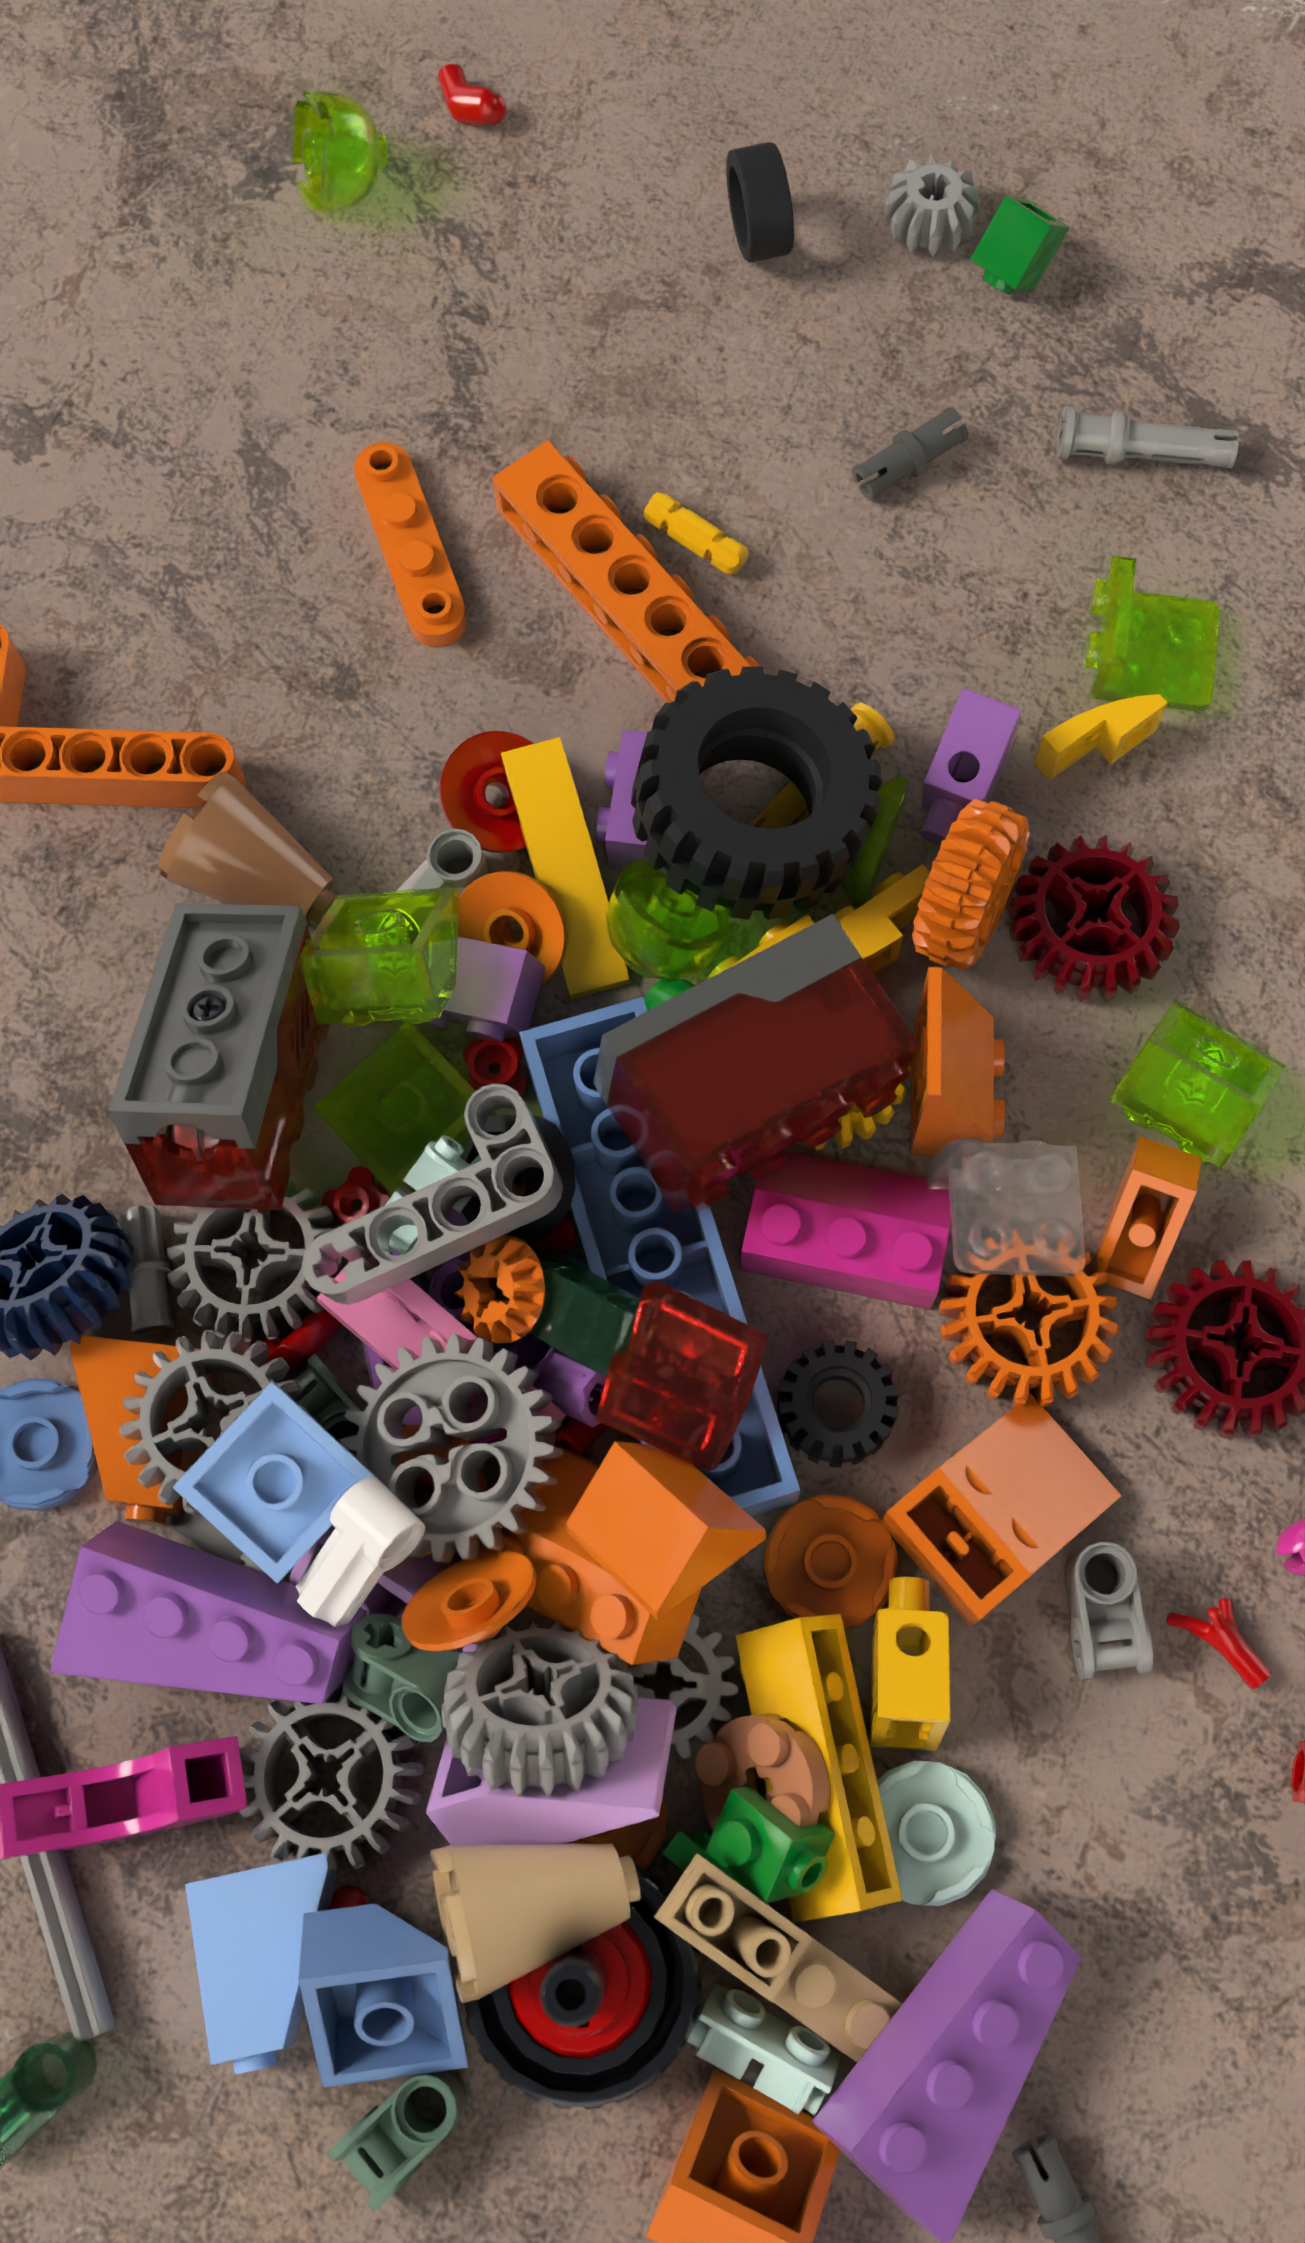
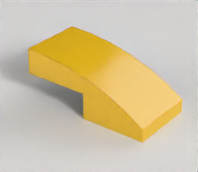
M1160 694L1143 695L1117 700L1083 712L1042 736L1034 765L1050 781L1094 748L1110 764H1113L1157 731L1168 702Z

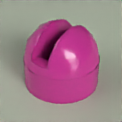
M1305 1518L1287 1527L1280 1534L1276 1547L1277 1555L1283 1556L1296 1553L1284 1562L1283 1567L1292 1574L1305 1576Z

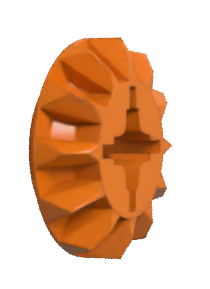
M502 1235L470 1250V1260L457 1266L464 1277L463 1287L453 1293L463 1299L465 1303L460 1320L474 1326V1334L477 1338L490 1340L496 1344L512 1343L523 1338L536 1324L541 1314L545 1297L544 1274L535 1252L523 1240L510 1235ZM490 1278H497V1286L503 1291V1295L510 1299L509 1301L495 1300L496 1293L489 1287Z

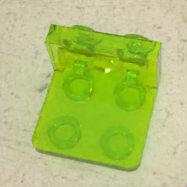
M1112 556L1106 578H1095L1090 599L1089 615L1098 616L1097 631H1089L1084 654V668L1092 669L1089 698L1117 701L1136 696L1160 694L1168 702L1166 708L1196 712L1205 711L1213 699L1220 621L1219 606L1215 602L1208 600L1133 592L1137 559Z

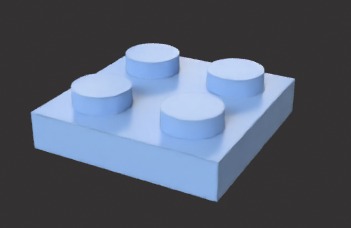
M272 1380L173 1485V1489L278 1584L332 1525L330 1522L331 1512L343 1494L360 1480L370 1476L375 1477V1475Z

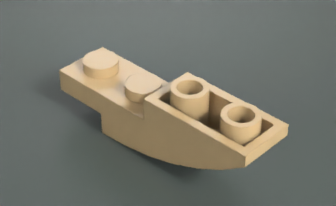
M696 1853L655 1915V1918L857 2063L903 2004L698 1853Z

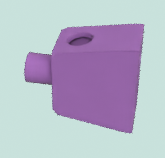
M966 688L962 689L924 781L922 806L929 810L920 834L925 839L941 846L942 840H945L949 833L951 823L957 820L959 812L975 798L990 803L1014 749L1021 709Z

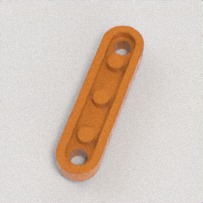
M379 442L369 445L357 456L354 463V473L410 631L418 642L426 646H448L456 642L463 635L467 626V615L464 601L412 462L407 452L394 443ZM390 465L387 469L384 470L376 469L380 466ZM436 605L444 607L441 612L436 614L426 612L429 608Z

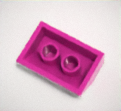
M766 1147L754 1190L741 1250L740 1270L931 1310L940 1284L950 1230L955 1185Z

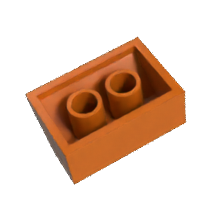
M555 1446L563 1450V1456L544 1460L542 1469L558 1479L557 1484H537L534 1493L542 1500L546 1508L543 1512L526 1507L520 1511L528 1529L525 1534L513 1532L506 1527L501 1528L505 1547L502 1550L514 1551L526 1556L532 1563L537 1575L535 1590L526 1606L556 1623L559 1621L561 1626L572 1632L578 1629L581 1630L582 1637L588 1641L598 1639L601 1648L611 1654H618L620 1659L631 1665L676 1659L702 1588L661 1619L657 1620L567 1533L566 1522L600 1465L562 1446ZM482 1542L481 1547H480L479 1554L485 1553V1552L497 1551V1550L489 1549V1548Z

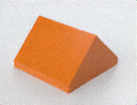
M617 1441L613 1443L566 1522L567 1533L657 1620L661 1619L766 1539V1530L674 1447Z

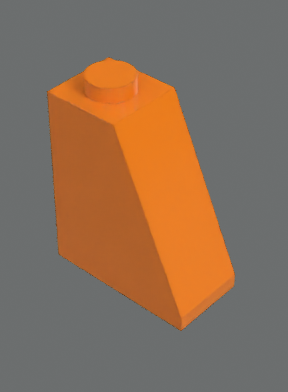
M82 1335L80 1344L71 1340L69 1348L106 1501L122 1510H126L124 1520L133 1523L165 1526L167 1515L182 1517L186 1512L183 1509V1497L180 1496L170 1506L166 1505L158 1499L162 1482L147 1489L137 1479L141 1470L148 1463L133 1466L126 1461L125 1452L142 1440L126 1439L120 1434V1426L127 1421L138 1420L140 1415H135L123 1407V1399L129 1396L143 1398L146 1393L134 1381L135 1373L139 1371L146 1372L154 1379L161 1369L154 1363L152 1355L154 1352L162 1351L173 1361L180 1357L176 1346ZM209 1373L207 1375L212 1384L214 1373ZM186 1386L171 1401L165 1414L163 1432L168 1431L167 1423L180 1417L186 1410L189 1400ZM181 1448L168 1454L176 1468L186 1472L198 1460L200 1449L186 1453Z

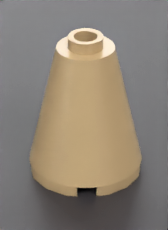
M612 1843L446 1845L445 1847L431 1850V1858L437 1867L432 1872L444 1940L449 1954L457 1956L460 1974L453 1975L462 2003L478 2000L630 1918L629 1903L640 1900L639 1881L633 1860L630 1855L619 1857Z

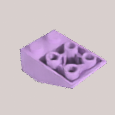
M637 1697V1725L633 1731V1740L627 1741L623 1760L609 1762L604 1779L584 1774L579 1791L574 1790L566 1783L555 1785L549 1798L541 1787H528L518 1798L513 1786L509 1782L490 1790L484 1774L468 1776L466 1767L462 1764V1759L453 1758L452 1749H450L446 1738L426 1814L450 1845L564 1844L658 1817L677 1707L672 1700Z

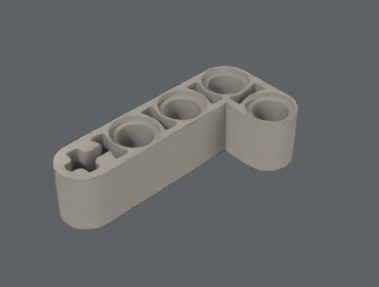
M494 1083L481 1087L468 1100L464 1114L465 1121L482 1161L331 1230L312 1241L304 1252L302 1261L303 1274L309 1285L336 1303L349 1305L361 1302L537 1220L555 1209L562 1196L563 1184L561 1176L534 1116L518 1092L507 1085ZM501 1108H510L516 1111V1121L506 1133L500 1135L486 1133V1121L494 1111ZM530 1167L540 1168L544 1171L543 1184L537 1192L525 1197L513 1194V1180L520 1171ZM463 1197H479L481 1209L477 1218L468 1225H452L450 1215L454 1204ZM415 1225L418 1237L414 1247L406 1254L399 1256L391 1255L389 1240L393 1232L401 1226ZM366 1243L373 1256L380 1262L379 1266L375 1267L366 1260L372 1256L364 1247ZM340 1256H344L351 1262L344 1267L346 1279L342 1282H338L330 1277L337 1271L335 1260Z

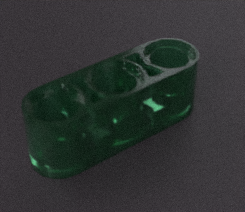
M524 1241L538 1257L545 1281V1297L542 1311L529 1333L603 1376L626 1382L639 1381L662 1316L660 1311L561 1254L541 1245ZM496 1280L493 1289L496 1293L495 1300L509 1301L510 1299L504 1296L503 1291L497 1286Z

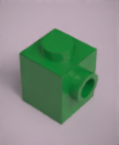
M1005 195L970 260L985 269L982 278L988 284L1004 293L1011 294L1013 289L1034 290L1070 227L1025 197Z

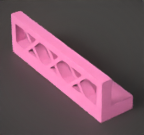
M366 1243V1244L364 1245V1247L371 1253V1251L368 1249L367 1243ZM371 1253L372 1256L366 1260L375 1267L379 1266L380 1262ZM344 1269L334 1278L336 1281L342 1282L346 1279ZM411 1279L361 1302L349 1305L336 1303L322 1293L317 1297V1302L363 1343L367 1344L394 1370L401 1368L397 1349L401 1346L414 1351L420 1358L422 1357L424 1337L429 1336L438 1340L444 1351L450 1334H458L466 1338L469 1351L477 1339L471 1331ZM532 1385V1386L530 1387V1389L528 1390V1392L534 1391V1390H537V1389ZM476 1397L474 1405L466 1408V1415L468 1419H471V1423L479 1420L485 1414L488 1407V1399ZM551 1401L539 1411L540 1416L553 1417L561 1422L566 1416ZM505 1431V1433L497 1441L493 1443L505 1440L507 1437V1431Z

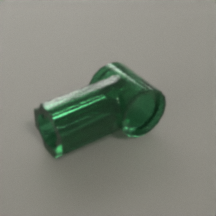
M71 2032L55 2034L22 2052L14 2063V2067L0 2080V2170L72 2099L85 2092L94 2080L97 2064L95 2052L87 2040L77 2041ZM47 2054L56 2055L66 2067L67 2079L62 2090L53 2088L46 2082L43 2076L42 2066Z

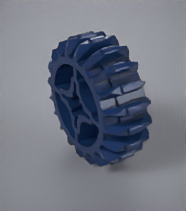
M64 1194L57 1196L50 1205L38 1199L31 1210L25 1213L15 1210L13 1219L0 1226V1352H3L8 1358L21 1353L29 1360H32L43 1349L56 1355L63 1343L72 1340L80 1344L82 1333L92 1326L102 1328L101 1317L107 1311L121 1308L117 1295L127 1292L133 1287L128 1275L137 1267L133 1259L132 1251L134 1247L129 1241V1234L121 1223L100 1202L92 1203L84 1195L76 1197L71 1201Z

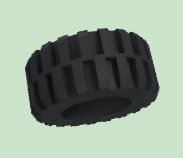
M742 667L740 675L731 676L729 669L709 673L706 676L703 687L698 681H692L678 690L674 702H668L662 706L654 718L651 731L647 732L631 796V805L635 808L632 823L636 838L642 842L647 841L643 854L651 867L657 871L664 867L668 871L665 882L679 895H682L686 889L698 896L695 905L713 912L715 905H720L731 909V918L750 920L753 911H763L764 918L769 920L786 917L791 904H794L796 910L804 911L818 904L823 893H833L844 881L849 869L854 866L878 815L881 797L877 792L882 783L881 767L876 759L870 760L875 746L868 732L865 729L856 731L854 724L857 716L844 702L836 706L828 699L831 693L829 690L816 682H813L811 687L797 682L798 674L779 669L777 676L763 673V667ZM748 760L768 765L784 774L795 784L805 800L809 817L799 823L782 828H759L741 823L725 814L713 803L706 793L699 775L706 769L726 761Z

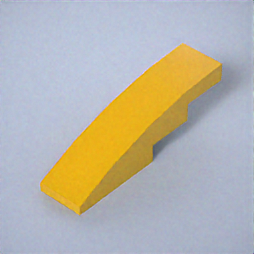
M558 737L502 752L503 766L536 880L544 885L554 896L565 919L567 943L560 966L570 999L573 1000L630 984L606 891L561 738Z

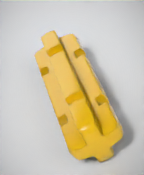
M655 493L644 509L643 517L647 522L659 530L667 531L668 536L701 558L711 559V564L725 574L736 575L748 558L749 551L746 546L732 537H725L723 531L690 509L681 508V503L667 494Z

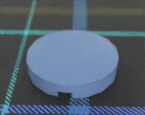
M29 1378L5 1386L0 1390V1501L17 1510L46 1511L70 1502L89 1486L98 1470L80 1392L55 1379Z

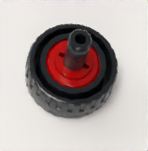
M635 1862L633 1863L639 1881L640 1900L629 1903L630 1918L484 1997L463 2003L467 2014L465 2021L470 2035L475 2036L479 2044V2052L486 2063L492 2064L498 2070L499 2077L509 2086L515 2085L524 2091L526 2097L534 2101L544 2100L553 2103L556 2108L584 2107L586 2110L601 2108L605 2104L612 2102L620 2103L654 2083L671 2066L689 2038L701 1999L702 1963L700 1950L655 1918V1915L671 1891L654 1874Z

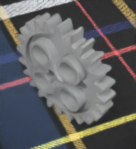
M450 1334L444 1351L438 1340L429 1336L424 1337L421 1358L414 1351L401 1346L397 1349L401 1368L394 1370L380 1363L375 1366L377 1375L382 1382L378 1390L359 1385L357 1391L368 1405L365 1412L346 1411L345 1417L350 1422L358 1425L359 1431L357 1436L340 1439L339 1442L346 1449L356 1451L357 1459L424 1523V1535L409 1556L423 1558L431 1547L434 1561L450 1563L456 1547L462 1559L473 1561L479 1557V1539L489 1549L501 1551L505 1548L501 1528L506 1527L513 1532L525 1534L528 1529L520 1511L526 1507L543 1512L546 1508L542 1500L534 1493L537 1484H557L558 1479L542 1468L544 1460L563 1456V1450L545 1443L544 1435L561 1427V1421L553 1417L540 1416L539 1411L546 1407L553 1397L544 1390L528 1392L538 1376L535 1370L524 1366L513 1372L517 1355L503 1348L493 1357V1343L478 1337L469 1351L466 1338L458 1334ZM484 1389L488 1397L486 1412L479 1420L470 1423L466 1415L467 1402L474 1392ZM419 1405L423 1414L422 1425L414 1436L407 1439L402 1430L403 1419L411 1408ZM501 1429H506L507 1431L506 1439L500 1442L455 1447L449 1451V1460L427 1454L404 1462L398 1467L395 1465V1458L399 1454L411 1451L426 1452L449 1447L452 1445V1436L467 1441H475L491 1436ZM495 1456L501 1466V1474L497 1484L492 1489L484 1492L478 1482V1472L486 1459ZM429 1472L435 1482L434 1493L426 1505L419 1507L414 1498V1487L417 1480L423 1474Z

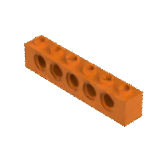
M547 440L492 477L496 507L500 515L666 703L674 702L677 691L692 681H698L703 687L706 678L698 677L694 674L700 670L716 672L729 669L731 676L740 675L742 667H761L751 656L743 658L734 648L727 629L716 616L709 615L707 617L694 603L693 594L686 582L679 575L673 574L670 576L658 563V557L650 542L642 534L638 533L634 536L622 523L621 514L614 502L606 494L598 496L587 484V479L581 466L571 455L567 454L563 457ZM557 510H570L562 514L553 513ZM593 549L607 550L599 554L588 553V551ZM633 588L642 590L641 593L634 595L623 593V591ZM664 629L680 631V633L673 636H664L658 632Z

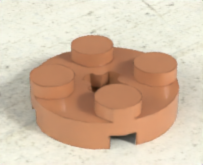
M773 1713L743 1716L724 1725L717 1732L712 1743H706L699 1749L695 1761L696 1773L701 1780L702 1801L712 1829H715L731 1789L750 1786L758 1793L756 1784L758 1775L760 1778L769 1777L772 1783L773 1791L765 1795V1799L799 1827L817 1824L819 1813L828 1811L830 1781L825 1760L816 1742L804 1730L795 1731L788 1723L782 1721L787 1718Z

